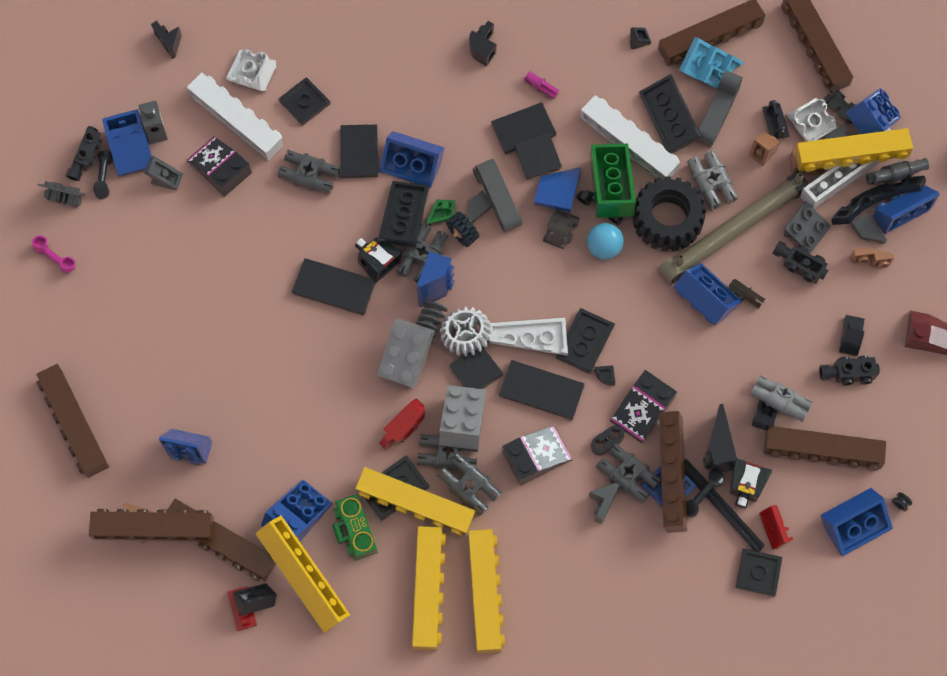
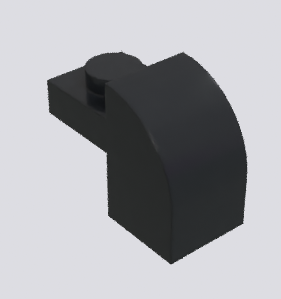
M487 21L485 25H481L477 33L471 31L469 36L470 54L476 61L485 66H488L495 56L497 44L489 40L494 33V23Z

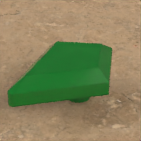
M437 199L426 221V225L444 222L453 216L455 200Z

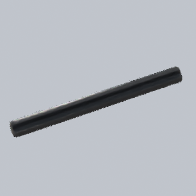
M684 459L685 474L701 490L708 481L688 459ZM712 488L706 498L754 551L759 552L762 550L764 543L718 492Z

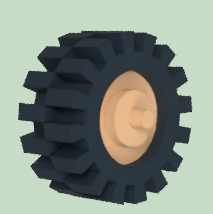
M460 211L456 212L446 221L451 234L465 247L470 246L480 237L473 223Z

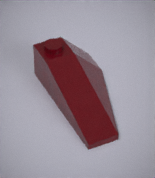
M910 310L905 347L947 355V323L930 314Z

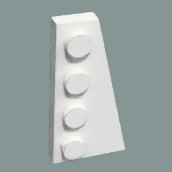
M565 318L490 323L492 330L490 344L568 356Z

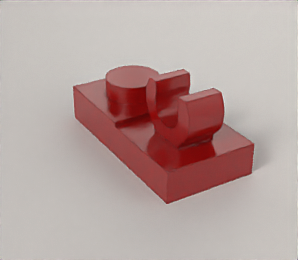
M772 505L759 512L773 550L793 540L792 537L788 538L786 531L789 530V527H784L777 505Z
M247 586L227 591L237 631L257 626L254 612L241 615L232 595L235 591L248 588Z

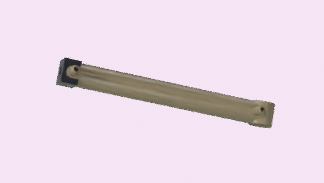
M797 170L787 177L784 183L674 258L667 259L658 267V271L669 284L676 282L686 270L709 257L794 197L796 199L800 197L803 188L809 185V183L803 177V174Z

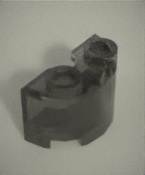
M556 209L548 223V230L543 242L564 249L566 244H570L573 234L570 232L573 228H577L580 218L571 213Z

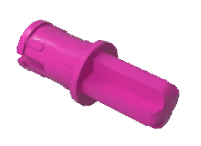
M531 71L525 76L524 81L534 86L538 92L542 91L551 98H556L559 90L547 83L545 78L542 79Z

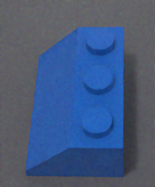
M392 131L386 138L379 171L417 184L429 185V188H431L441 165L445 147Z
M924 185L921 191L905 193L902 196L896 195L889 203L885 204L883 202L875 208L872 217L885 235L930 211L940 194L938 191Z
M429 252L417 283L418 306L424 307V303L427 301H437L445 297L448 290H452L455 281L453 280L454 266H452V258Z
M702 263L686 270L674 285L677 293L681 297L686 298L695 310L700 311L706 320L714 325L722 322L743 301Z
M872 488L821 514L825 530L841 556L893 529L884 498Z

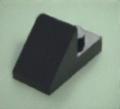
M158 21L151 23L154 34L171 58L174 59L181 40L180 28L177 27L168 32L164 25L161 26Z
M845 315L839 353L858 356L864 336V318Z
M759 399L752 426L766 430L768 426L773 427L777 410L770 406L767 407L765 402Z

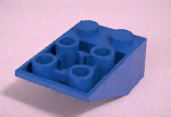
M881 88L846 112L860 134L885 131L901 118L898 108L892 105L889 95Z
M136 109L102 118L118 176L146 169L149 158L152 155L139 110Z
M170 429L159 437V441L168 456H170V459L176 461L185 459L195 465L207 463L212 445L210 436Z
M301 480L265 512L261 526L264 527L267 523L281 515L297 539L301 541L333 503L305 480Z

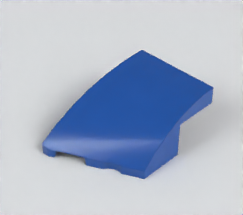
M581 168L541 176L534 205L571 212Z

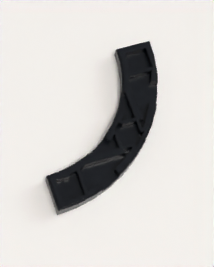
M925 176L908 177L901 179L899 183L891 185L888 182L861 193L851 199L849 205L846 207L842 206L831 219L832 225L851 224L856 216L877 202L896 195L921 191L926 183Z

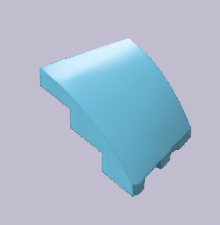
M695 37L679 71L717 89L725 70L732 72L738 66H742L744 62Z

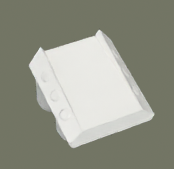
M247 49L239 50L226 78L228 81L259 91H267L266 87L274 70L277 69L276 60L270 59L265 52L253 54Z
M817 97L786 114L805 142L818 140L838 128L834 117L826 111L827 104L825 101L817 99Z

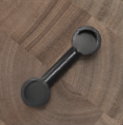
M102 150L97 154L100 166L98 181L95 182L93 191L99 199H105L110 194V190L105 183L107 165L113 162L110 150Z
M580 191L576 196L578 201L587 206L591 201L595 202L594 192ZM607 217L616 225H620L623 221V217Z
M720 471L710 472L705 486L693 500L686 501L688 517L697 516L699 504L713 487H720L724 483V475Z

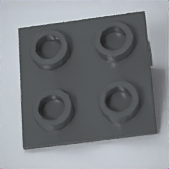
M45 181L44 184L37 185L48 188L44 192V197L47 200L58 203L62 202L63 204L67 203V205L74 207L81 205L82 199H80V195H85V193L79 192V188L71 186L62 187V184Z
M805 201L784 228L783 235L786 238L793 237L801 246L806 247L809 250L808 253L811 254L831 225Z

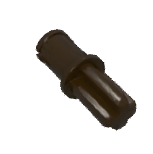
M733 279L729 285V289L743 297L742 300L746 299L758 309L762 304L757 302L756 299L762 303L766 299L751 290L752 287L748 288L737 279Z

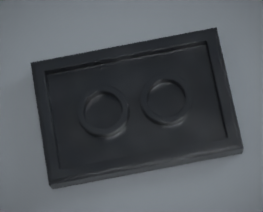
M542 102L491 121L505 155L516 151L514 145L546 133H550L551 137L556 136V131Z
M377 124L340 125L341 178L378 177Z
M580 308L566 335L568 356L557 354L556 359L591 374L615 323Z
M407 455L382 472L384 475L422 490H427L430 487ZM371 496L369 499H366L381 521L396 512V506L388 504V507L377 503L378 499Z

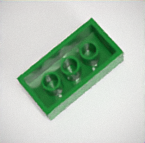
M628 143L591 145L590 166L596 218L634 216L636 199Z

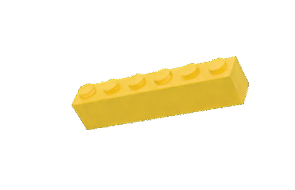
M905 128L800 142L796 145L795 156L799 171L811 172L819 168L831 169L834 166L848 167L857 163L868 164L871 161L885 162L894 158L905 159L910 156L913 145L909 129Z
M364 467L356 486V491L359 492L358 495L363 498L369 499L371 496L378 499L377 503L388 507V504L396 506V511L404 514L407 511L414 514V518L425 521L426 518L433 521L432 525L442 527V529L444 526L451 528L450 532L462 536V533L467 534L475 514V510L367 467Z
M281 515L255 533L324 633L350 615Z
M418 527L413 650L437 651L438 645H442V633H438V625H442L443 613L439 612V605H443L444 593L440 592V585H444V573H441V565H445V553L441 552L442 545H446V533H442V527Z
M493 529L469 531L477 654L501 652V646H505V635L500 634V626H504L503 614H499L498 606H502V596L497 594V586H501L500 574H496L495 568L499 566L498 554L494 555V547H498L497 535H493Z

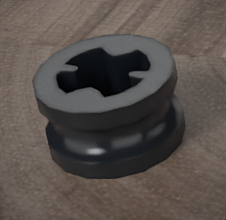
M898 492L897 498L892 499L893 504L902 511H907V506L913 504L911 499L901 492Z

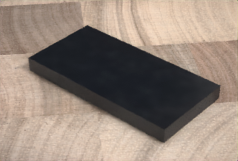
M671 74L639 92L667 152L673 154L702 137Z
M392 181L378 243L416 248L429 185Z
M304 258L292 294L364 315L376 282L372 278Z
M511 360L499 397L573 420L585 383Z

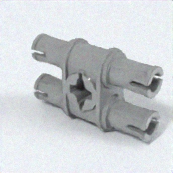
M711 150V154L710 151L704 154L710 169H703L698 156L694 157L695 160L692 157L687 161L694 174L693 180L696 181L700 189V195L705 196L710 210L721 206V202L715 193L717 190H722L728 204L731 203V200L735 202L738 199L732 187V179L729 178L725 165L720 163L715 150Z
M760 375L750 395L765 402L767 407L770 406L782 412L783 415L788 414L803 422L813 401L798 395L796 390L793 391L781 385V382L775 383Z

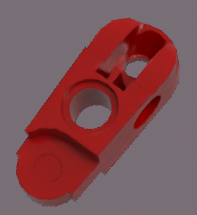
M417 398L412 400L383 429L387 434L381 439L379 444L385 450L395 442L401 441L403 443L419 428L418 425L424 420V405Z

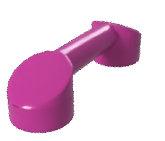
M38 235L32 239L34 251L38 254L46 255L58 264L61 272L69 273L75 269V260L69 256L61 258L50 250L46 237Z

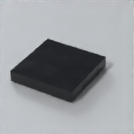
M307 77L279 98V102L302 126L330 105L328 98Z
M550 133L514 145L527 180L562 167Z
M481 346V352L475 350L474 355L469 352L467 356L463 355L449 365L464 387L484 389L503 376V372L483 346Z
M743 548L735 588L775 597L783 557Z

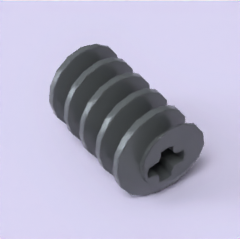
M427 301L424 303V308L421 309L422 315L418 316V321L415 324L438 332L439 328L435 324L441 325V321L438 318H445L441 311L447 312L448 309L440 303Z

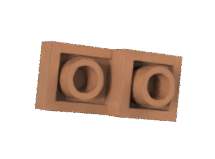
M870 248L854 249L850 256L852 263L864 264L871 261V266L886 268L894 260V254Z

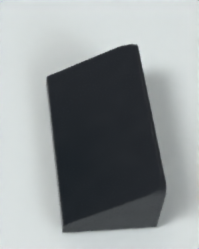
M267 583L232 593L241 615L273 607L277 598V594Z

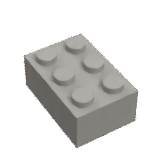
M400 318L394 320L377 376L412 388L417 386L435 330Z
M447 385L440 426L439 445L478 450L485 408V389Z

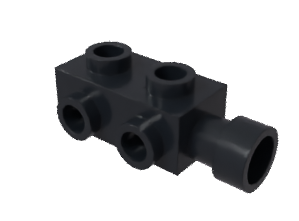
M92 126L87 127L71 168H68L65 176L79 182L82 176V169L86 171L88 166L92 167L96 157L92 154L95 149L99 150L102 142L99 139L101 133Z
M779 241L772 253L777 257L781 256L786 259L783 266L789 272L799 274L809 283L817 284L819 279L824 280L829 271L826 269L828 264L825 263L826 260L822 256L811 255L808 253L809 250L801 245L799 247L794 245L793 249L786 247L785 243Z
M867 355L852 359L847 356L840 357L836 360L834 366L820 365L819 367L821 380L836 378V383L842 382L843 386L852 385L856 381H861L863 385L871 384L872 380H875L880 373V367L876 363L875 357Z

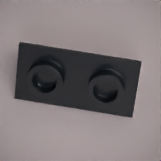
M831 89L833 94L825 96V103L834 111L841 107L842 109L837 114L846 123L849 122L851 124L852 121L846 112L854 107L855 104L852 102L848 104L844 100L846 96L839 90L835 92Z
M771 100L768 106L762 107L770 135L776 139L789 137L790 134L781 105L776 100Z

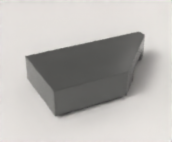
M483 190L468 201L467 217L472 223L492 208Z
M867 213L851 222L850 225L862 240L878 241L881 244L887 242L885 236Z

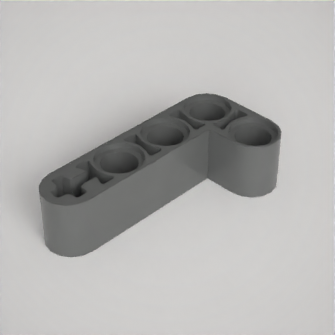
M725 70L716 95L699 128L702 136L698 139L699 141L711 146L714 145L738 94L743 77Z
M492 158L476 165L473 168L474 176L479 184L482 183L502 230L507 232L521 226L522 221L494 159Z

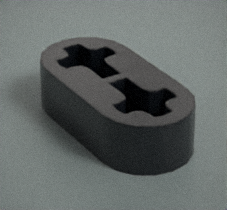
M617 425L606 429L592 440V452L595 455H604L610 451L612 447L614 448L615 444H620L623 441L624 430ZM612 431H614L615 433H620L619 439L613 437L611 440H609V438L612 436ZM604 441H606V443L603 445V449H602V450H601V448H598V449L595 448V447H596V442H598L599 444H601V443H603Z

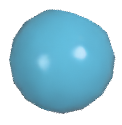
M600 223L589 231L587 247L594 257L610 260L622 251L624 244L623 234L614 225Z

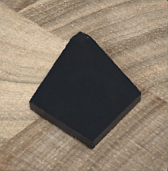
M632 27L630 29L631 49L651 44L646 28Z

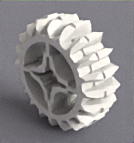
M465 306L462 311L457 308L456 313L451 311V317L445 316V322H441V341L446 349L449 348L451 353L456 351L458 356L461 353L467 356L469 352L474 355L475 350L481 352V346L487 347V341L491 339L490 321L485 314L482 315L480 310L475 311L474 307L468 310ZM477 325L481 328L478 334L475 331ZM453 329L456 330L455 338L451 336Z

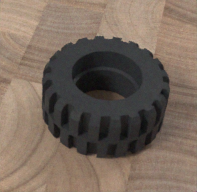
M665 176L664 180H661L659 177L654 179V183L648 182L645 188L639 191L638 197H636L634 216H632L633 226L637 228L636 233L638 237L643 236L642 241L645 244L651 243V248L657 249V247H660L662 251L666 252L668 249L678 251L680 246L684 249L689 246V242L693 243L697 239V235H700L706 217V205H704L705 200L703 196L699 195V190L696 187H691L692 183L688 181L684 183L681 181L682 178L676 177L675 180L671 179V176ZM660 203H674L683 209L686 214V220L676 226L663 225L654 218L651 211L654 206Z

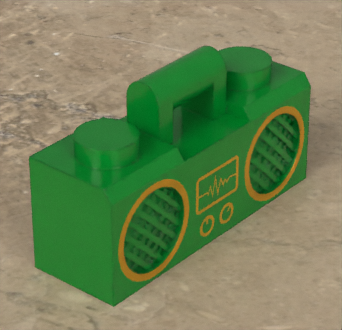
M358 494L336 501L337 508L333 510L336 519H341V522L333 524L332 527L338 544L349 541L346 547L349 556L354 555L355 561L378 553ZM346 526L349 534L345 537L341 528Z

